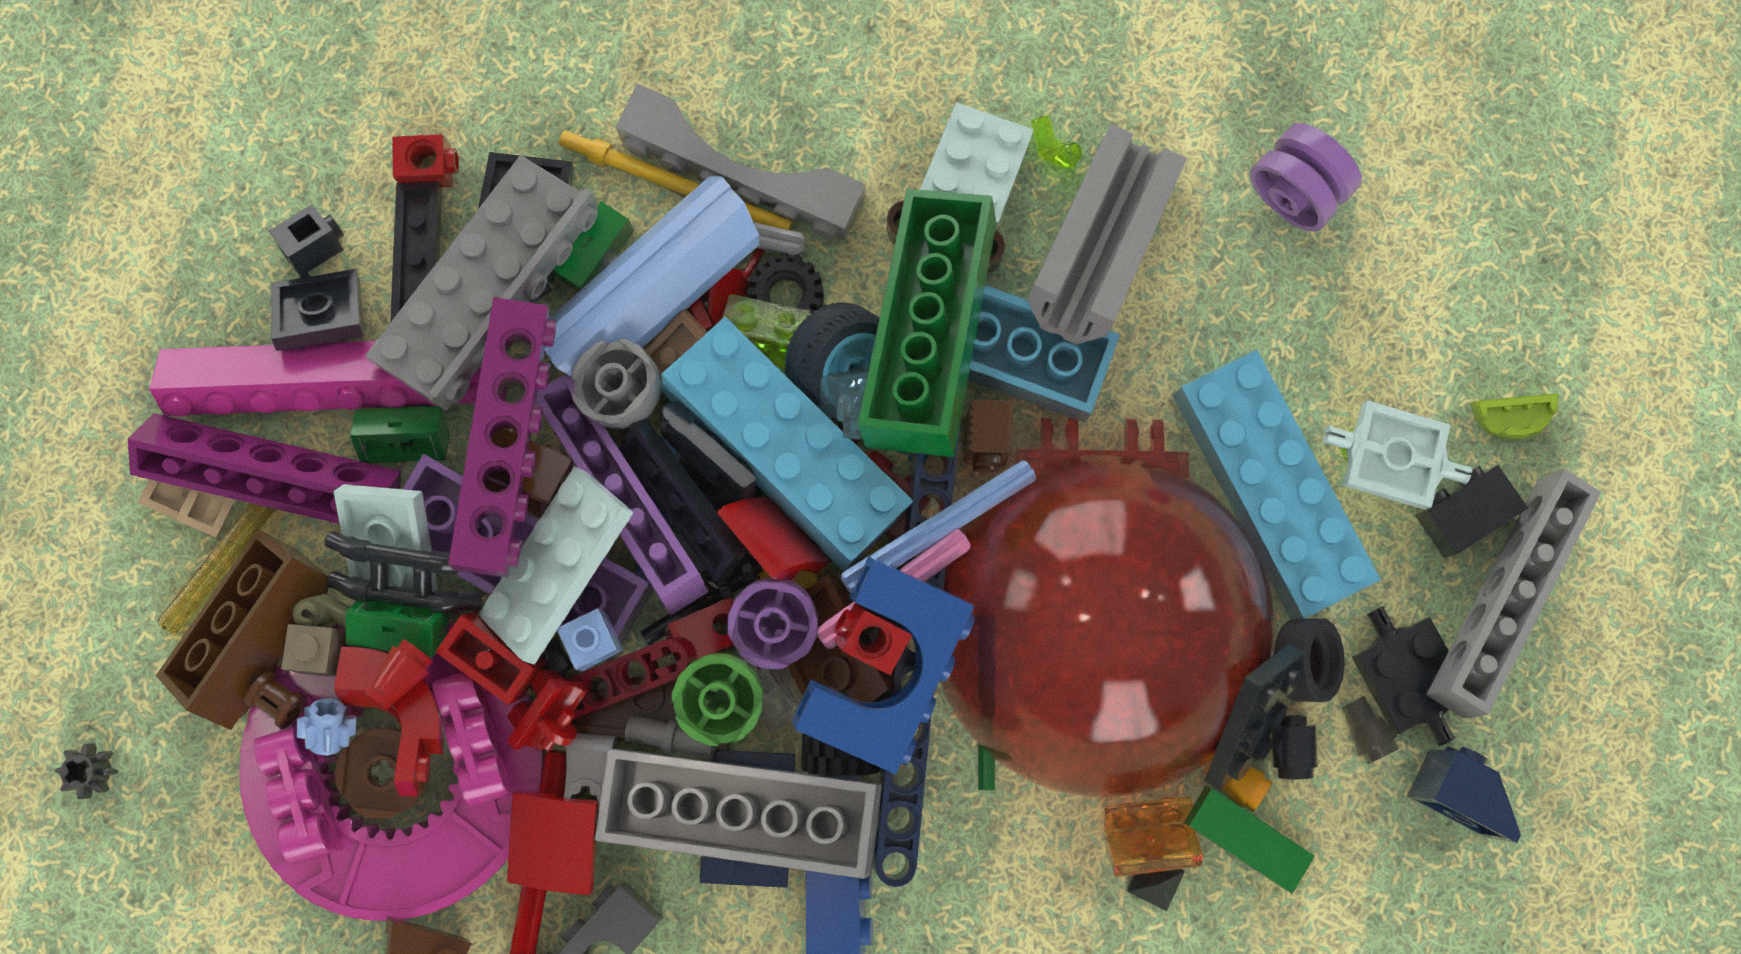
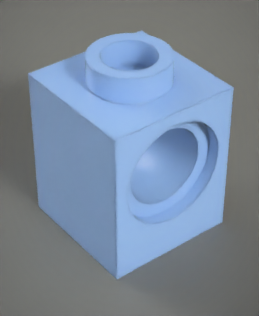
M596 609L557 629L575 670L586 671L624 653L609 617L603 610Z

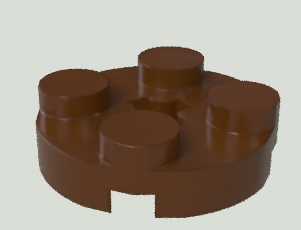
M378 727L367 730L355 737L338 757L335 768L337 789L341 796L344 795L347 802L353 806L351 808L362 816L374 819L394 817L413 807L427 788L429 778L427 782H420L418 797L399 796L394 784V777L388 778L386 785L379 784V777L372 775V767L380 766L382 760L388 761L389 768L394 769L395 775L401 729Z

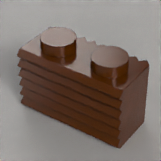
M974 399L969 404L965 416L966 423L964 427L966 431L964 436L966 439L964 444L966 446L963 460L966 464L973 465L972 471L982 473L998 472V466H1005L1012 454L1013 401Z

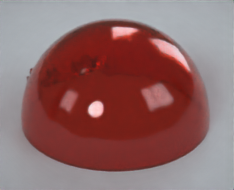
M1041 418L1040 449H1017L1015 452V465L1021 461H1027L1034 470L1036 480L959 528L970 542V549L946 566L944 591L972 604L974 608L971 614L975 616V620L965 640L959 639L952 653V656L956 659L950 676L945 682L939 681L945 697L966 731L996 761L1028 781L1054 791L1087 797H1121L1149 792L1170 785L1194 773L1213 759L1244 678L1273 655L1275 638L1274 607L1265 568L1257 550L1242 525L1228 508L1213 494L1189 478V452L1164 451V422L1162 420H1152L1149 429L1150 451H1139L1137 421L1135 419H1126L1124 424V451L1079 450L1077 418H1067V423L1065 424V450L1053 449V424L1051 423V418Z

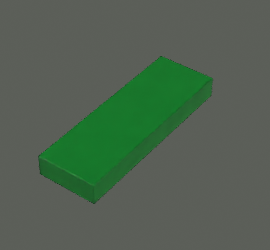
M1205 785L1183 822L1292 894L1315 857L1207 785Z

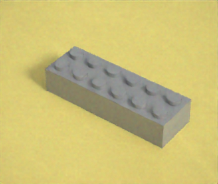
M608 749L595 841L865 879L872 874L883 783L629 749Z

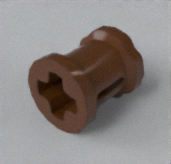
M268 671L252 684L245 696L244 702L250 708H260L275 719V725L278 728L285 729L303 712L307 704V696L302 692L295 694L278 682V676L275 673Z

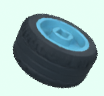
M837 302L824 305V307L818 308L811 315L809 314L806 319H803L802 323L797 326V330L793 332V337L790 338L791 341L788 343V349L786 350L787 356H785L786 363L784 364L786 377L829 419L850 421L859 418L880 317L865 308L852 303Z

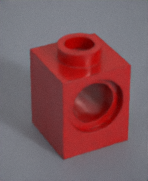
M443 134L392 137L393 178L397 183L438 181L441 188L453 187V174L459 173V156L457 149L452 148ZM436 156L434 163L430 167L425 169L419 168L424 158Z
M854 603L851 611L846 609L841 614L834 629V633L837 635L834 641L843 652L888 675H891L912 637V634L902 624L857 603ZM871 626L879 628L878 637L873 643L868 645L859 644V636L864 629Z

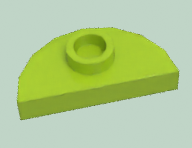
M1559 393L1479 400L1470 403L1476 421L1486 432L1502 440L1519 441L1539 434L1549 425L1552 416L1558 410Z

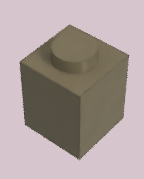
M288 624L281 669L299 674L336 677L341 647H348L346 645V632L334 628Z

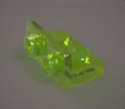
M732 294L728 298L723 318L726 317L776 367L785 369V356H787L786 350L788 349V343L791 341L790 338L793 337V332L797 330V326L802 323L803 319H806L812 313L808 310Z

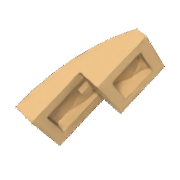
M149 479L137 503L218 538L236 500Z

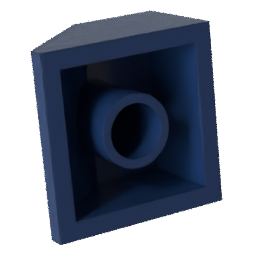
M1446 746L1445 750H1429L1407 796L1485 838L1518 843L1521 833L1501 776L1498 771L1485 765L1487 758L1466 747H1461L1460 751Z

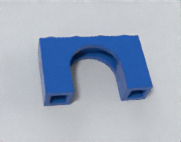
M868 556L850 598L857 604L899 622L912 634L916 651L913 673L909 681L899 692L887 699L875 702L853 699L810 680L792 718V723L795 730L896 774L900 765H906L914 753L917 740L913 739L920 722L926 723L932 715L936 704V698L932 696L939 681L945 682L953 670L956 658L952 656L958 640H965L973 627L975 616L971 613L974 606L966 600Z

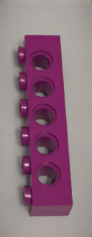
M493 297L448 565L453 570L508 577L509 567L518 566L521 540L514 539L517 521L525 522L529 499L528 495L521 493L524 477L532 478L536 451L529 450L531 433L539 434L543 407L536 406L538 389L546 390L549 378L550 364L543 363L545 346L553 347L557 321L550 320L548 305ZM517 342H524L530 345L532 350L526 358L517 360L507 355L510 346ZM509 385H518L525 390L523 398L516 403L502 401L500 394ZM503 428H510L518 433L517 440L513 445L501 448L493 444V437L497 431ZM504 472L510 476V484L504 491L491 492L486 489V480L492 473ZM488 516H497L503 520L501 532L491 538L481 536L478 533V526L482 519Z
M153 413L128 438L130 475L338 524L339 518L333 491L343 484L401 489L400 470Z

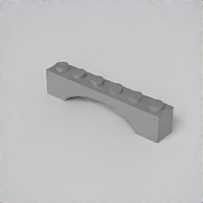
M640 84L636 85L615 127L620 140L623 141L622 146L628 151L639 156H645L646 152L661 158L660 163L674 172L682 173L686 169L697 174V179L701 183L709 176L723 177L730 185V188L736 192L735 194L744 202L754 206H758L760 202L774 208V214L792 220L793 223L797 219L812 225L811 230L815 234L825 239L833 240L837 236L845 240L865 198L864 183L828 167L810 172L782 174L759 171L728 159L716 152L695 133L684 119L674 99Z

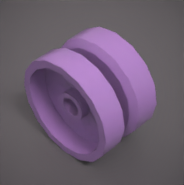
M1294 123L1275 142L1274 151L1269 150L1250 170V180L1255 191L1268 206L1292 225L1314 232L1319 231L1329 222L1337 212V204L1341 205L1346 202L1361 186L1362 181L1358 165L1348 151L1322 130L1305 123Z

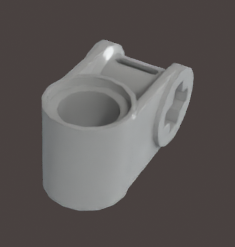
M577 733L574 741L567 746V775L564 798L578 799L579 794H586L589 786L590 794L597 796L600 808L608 749H617L616 736Z

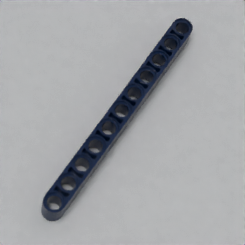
M959 430L954 457L939 456L944 464L943 472L939 476L930 475L925 471L923 458L926 454L912 453L908 496L913 502L906 513L904 534L928 520L920 514L918 504L922 497L934 498L939 504L940 511L952 505ZM914 556V557L911 558L910 560H908V561H906L905 563H903V564L901 565V568H902L903 566H905L907 563H909L910 561H912V560H913L914 558H916V557ZM946 567L925 582L944 590ZM907 646L890 675L897 689L889 694L888 698L901 690L902 677L914 670L916 652H912ZM931 716L926 723L920 722L917 734L913 738L917 740V743L909 761L914 769L911 781L905 785H897L892 780L891 772L882 768L880 772L879 783H883L872 867L880 880L892 887H902L908 884L914 877L917 869ZM896 807H905L909 812L907 825L899 830L890 829L887 824V817L890 811ZM895 852L903 854L905 865L901 872L894 875L886 874L883 871V861L886 856Z

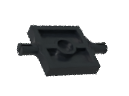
M1384 606L1369 612L1367 616H1369L1380 637L1369 648L1352 656V659L1393 734H1401L1417 724L1427 723L1438 742V746L1453 741L1456 737L1443 717L1449 709L1426 695L1449 652L1433 621L1428 617L1409 627L1395 629Z

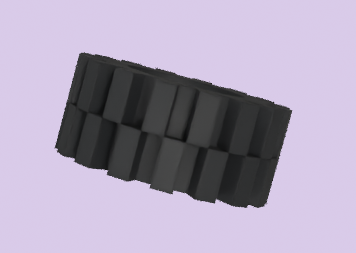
M781 253V258L774 259L772 255L766 258L767 263L765 265L759 263L755 267L756 273L755 275L751 274L749 278L750 286L747 288V294L754 317L758 322L761 321L764 328L769 331L771 328L775 329L778 334H784L785 331H791L794 334L793 332L797 330V326L802 323L803 319H806L813 311L823 307L824 290L819 272H815L814 265L811 262H803L802 257L796 254L793 259L788 258V253ZM781 280L794 281L802 289L801 301L791 309L778 308L770 300L772 287Z
M804 733L802 734L801 769L804 772L811 774L819 773V775L825 776L829 774L833 776H857V774L865 776L877 774L881 771V768Z

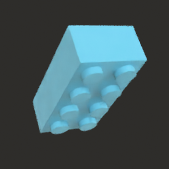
M985 285L968 380L1085 423L1092 414L1120 334L1109 331L1105 337L1076 345L1063 339L1064 337L1061 335L1052 334L1041 329L1028 300Z

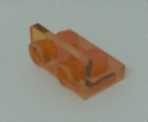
M1191 797L1164 798L1132 804L1122 803L1116 806H1108L1104 809V837L1114 877L1202 866L1203 853L1197 833L1183 823L1194 806Z

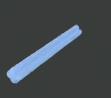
M1027 461L1017 463L870 556L897 568L937 543L953 530L961 528L1036 480L1034 470ZM867 558L841 574V580L850 593L859 578Z

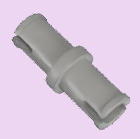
M631 714L626 725L625 742H635L662 748V753L673 755L676 751L712 760L715 754L716 746H708L692 739L679 727L677 720L670 719L667 723Z

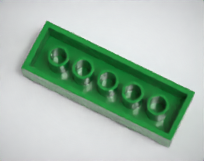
M906 189L858 420L859 431L865 446L868 448L954 457L997 224L992 196Z

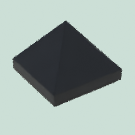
M1144 851L1126 891L1167 911L1185 871Z

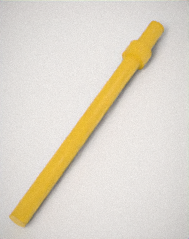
M564 130L560 136V146L587 156L588 162L603 168L607 165L684 196H688L700 185L697 182L614 150L613 144L595 138L592 141L567 130ZM744 202L754 223L787 230L792 229V220Z

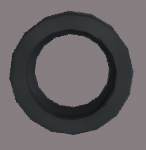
M1327 619L1288 620L1280 628L1275 640L1273 655L1288 644H1291L1304 652V656L1298 668L1302 672V677L1293 692L1287 695V698L1298 702H1326L1332 700L1339 691L1345 668L1344 647L1338 630Z

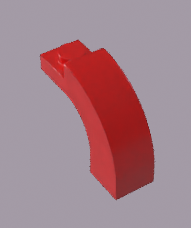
M341 647L334 684V691L338 700L344 706L372 707L383 710L400 723L401 738L394 784L399 796L418 797L420 782H427L429 778L430 754H443L444 749L442 723L430 689L422 679L386 710L365 693L371 687L370 685L383 664L387 653L366 648Z

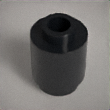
M1285 715L1278 727L1272 730V739L1274 740L1272 746L1273 767L1278 768V778L1312 779L1314 778L1313 768L1318 767L1316 724L1307 723V716Z

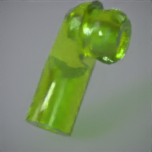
M1050 116L1038 117L1031 121L1039 156L1061 169L1074 167L1082 157L1080 145L1076 142L1071 143L1067 141L1065 143L1056 139Z

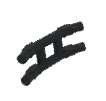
M335 531L328 533L325 538V546L339 552L341 556L358 562L366 563L370 561V580H363L355 576L350 577L338 571H332L328 575L327 586L340 591L343 596L356 601L368 602L370 600L429 609L431 612L443 614L481 610V592L458 593V591L443 592L437 590L432 592V573L458 574L459 572L453 570L448 565L450 552H427L373 544L371 541L360 540L353 536L347 537ZM388 564L412 567L413 589L389 586Z

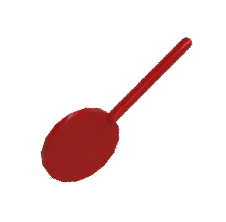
M756 248L743 272L740 269L732 268L711 287L708 310L714 326L724 317L735 327L743 320L749 303L747 294L749 283L747 279L763 255L764 249Z

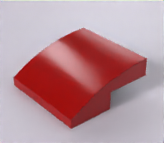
M769 497L737 501L723 506L717 512L772 579L791 581L801 570L818 574L829 563L828 559L811 539Z
M513 791L507 882L547 891L590 895L594 891L597 844L595 835L599 801L559 798V794Z

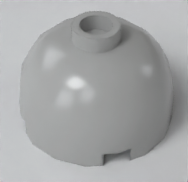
M619 339L621 342L614 341L609 344L602 341L596 343L583 353L575 365L572 373V379L575 381V394L572 393V398L579 410L589 419L607 428L624 429L630 427L632 423L641 421L652 414L659 402L662 388L660 372L657 365L641 346L627 339Z

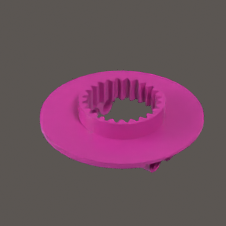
M449 623V631L454 626L453 624ZM335 625V626H333V627H330V628H334V629H337V630L346 632L345 629L339 627L338 625ZM348 645V647L364 648V647H358V646ZM377 650L387 654L389 653V651ZM436 653L430 658L433 662L426 669L429 674L423 680L433 695L438 713L441 714L440 719L443 728H445L447 744L454 758L453 773L458 776L459 783L449 785L448 789L454 798L440 802L443 812L431 813L427 816L428 821L416 823L412 827L395 830V828L379 830V825L377 824L363 826L364 818L362 816L349 818L350 804L339 805L337 801L341 794L338 789L331 788V783L335 781V773L329 771V765L337 762L338 757L335 754L319 755L310 749H306L305 738H297V719L289 727L280 729L275 725V719L258 707L251 708L248 713L249 718L240 748L239 779L244 813L260 851L273 870L297 894L328 911L351 918L370 921H386L387 916L401 920L433 913L465 898L485 884L508 860L512 792H539L543 769V751L528 746L521 747L520 750H513L507 742V739L514 731L507 715L514 705L521 701L531 702L527 693L522 699L507 705ZM282 662L274 672L278 676V682L295 694L302 692L307 696V707H310L313 702L320 699L330 698L338 700L334 691L336 677L299 674L282 670ZM348 706L347 715L361 717L363 715L362 707ZM304 710L298 718L304 717Z

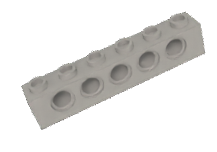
M1566 469L1538 479L1526 502L1528 509L1520 513L1426 694L1427 696L1462 718L1489 715L1601 491Z

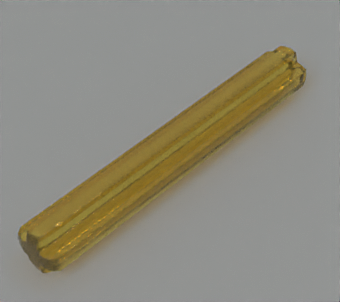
M252 503L248 505L158 618L157 624L162 629L174 635L181 630L235 562L257 529L262 528L276 509Z

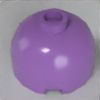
M765 577L750 583L736 596L728 614V635L730 640H733L734 646L740 651L739 654L745 661L762 669H782L788 667L790 663L799 660L801 657L803 658L809 653L817 637L818 613L813 600L800 584L790 580L780 581L771 577Z

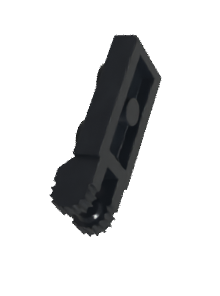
M675 401L665 404L661 411L662 426L660 431L661 436H664V440L667 439L668 443L679 452V455L687 460L694 469L732 503L754 498L757 478L751 467L743 460H736L723 448L717 436L709 431L704 432L693 422L694 413L689 408H685L680 402L676 403Z

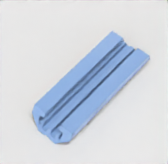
M709 176L550 317V320L557 321L553 347L545 346V352L558 370L572 377L573 369L582 354L596 343L602 341L609 344L614 341L621 342L619 339H627L644 347L668 326L682 310H686L759 246V233L745 203L735 194L723 177Z

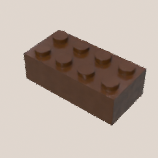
M257 529L158 671L156 677L186 711L232 730L238 719L243 717L250 708L245 704L244 700L252 684L268 671L275 672L278 661L284 653L288 624L298 625L292 617L294 606L303 599L327 594L329 588L326 583L328 575L298 550Z

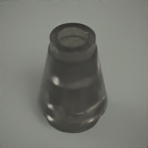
M1365 696L1341 708L1345 714L1358 757L1363 755L1368 765L1400 749L1394 740L1398 736L1373 706L1368 703Z

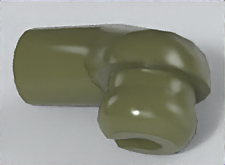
M321 594L297 602L293 608L292 617L298 625L317 626L332 622L346 630V611L350 606L330 595Z

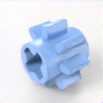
M325 698L317 700L310 707L306 706L304 708V717L297 719V738H305V748L310 749L316 754H335L343 747L349 746V736L356 735V716L347 715L348 706H344L342 702L336 699Z

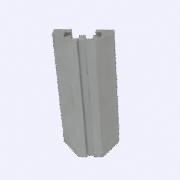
M1113 124L1109 125L1027 299L1041 329L1052 334L1061 335L1064 337L1063 339L1076 345L1108 335L1187 160L1186 157L1166 148L1157 155L1150 152V148L1143 144L1141 147L1132 144L1133 140L1131 138L1133 133Z

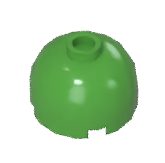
M710 653L693 660L678 676L672 691V702L674 701V710L676 712L675 718L679 727L692 739L708 746H719L720 743L742 740L756 726L764 707L763 686L756 670L744 659L730 653Z

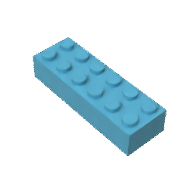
M726 317L661 374V391L672 402H680L685 408H689L694 413L693 422L704 432L709 431L717 436L723 448L732 457L746 462L757 478L756 485L843 572L851 568L910 508L913 500Z
M1258 350L1180 387L1173 395V398L1290 619H1305L1381 580Z

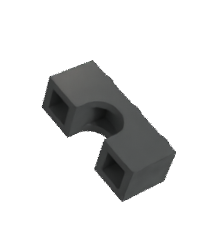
M622 883L617 889L609 884L592 903L597 911L586 923L579 918L562 936V939L567 944L558 954H588L592 944L600 941L611 942L618 946L625 954H631L664 917L628 883Z

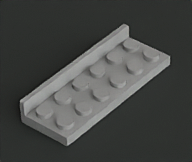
M520 155L365 357L383 371L447 411L452 403L459 402L465 396L470 385L469 380L478 368L482 366L493 297L529 302L531 299H536L541 295L546 287L549 274L556 265L560 266L568 259L573 248V242L581 232H587L596 221L599 208L593 193L586 188L582 192L576 190Z

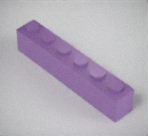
M565 374L548 384L546 390H538L536 404L538 407H543L542 414L569 457L572 458L574 465L589 473L634 512L619 536L671 616L708 593V590L696 567L605 427L585 416L574 403L572 393L575 394V381L571 376Z

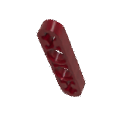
M680 636L671 637L565 679V681L582 682L588 690L574 710L575 717L573 719L678 679V676L691 662L697 659L696 649L692 642ZM678 651L680 653L681 660L659 668L656 660L669 656L672 652ZM631 661L639 662L645 669V680L641 685L633 683L628 676V666ZM596 675L601 676L608 684V694L605 699L597 698L592 692L591 683Z

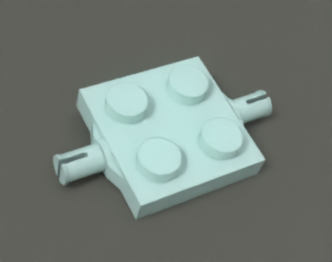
M1367 400L1361 404L1357 425L1352 432L1338 429L1331 425H1328L1324 432L1326 436L1323 437V443L1347 449L1348 463L1342 486L1426 510L1432 508L1436 487L1443 477L1461 482L1462 484H1467L1471 478V475L1467 474L1472 473V467L1447 460L1446 443L1451 426L1447 423Z

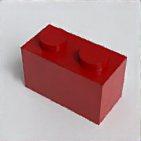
M478 610L461 615L435 652L505 704L510 705L522 699L531 687V680L539 670L544 669L548 661L541 656L535 665L522 661L478 615Z

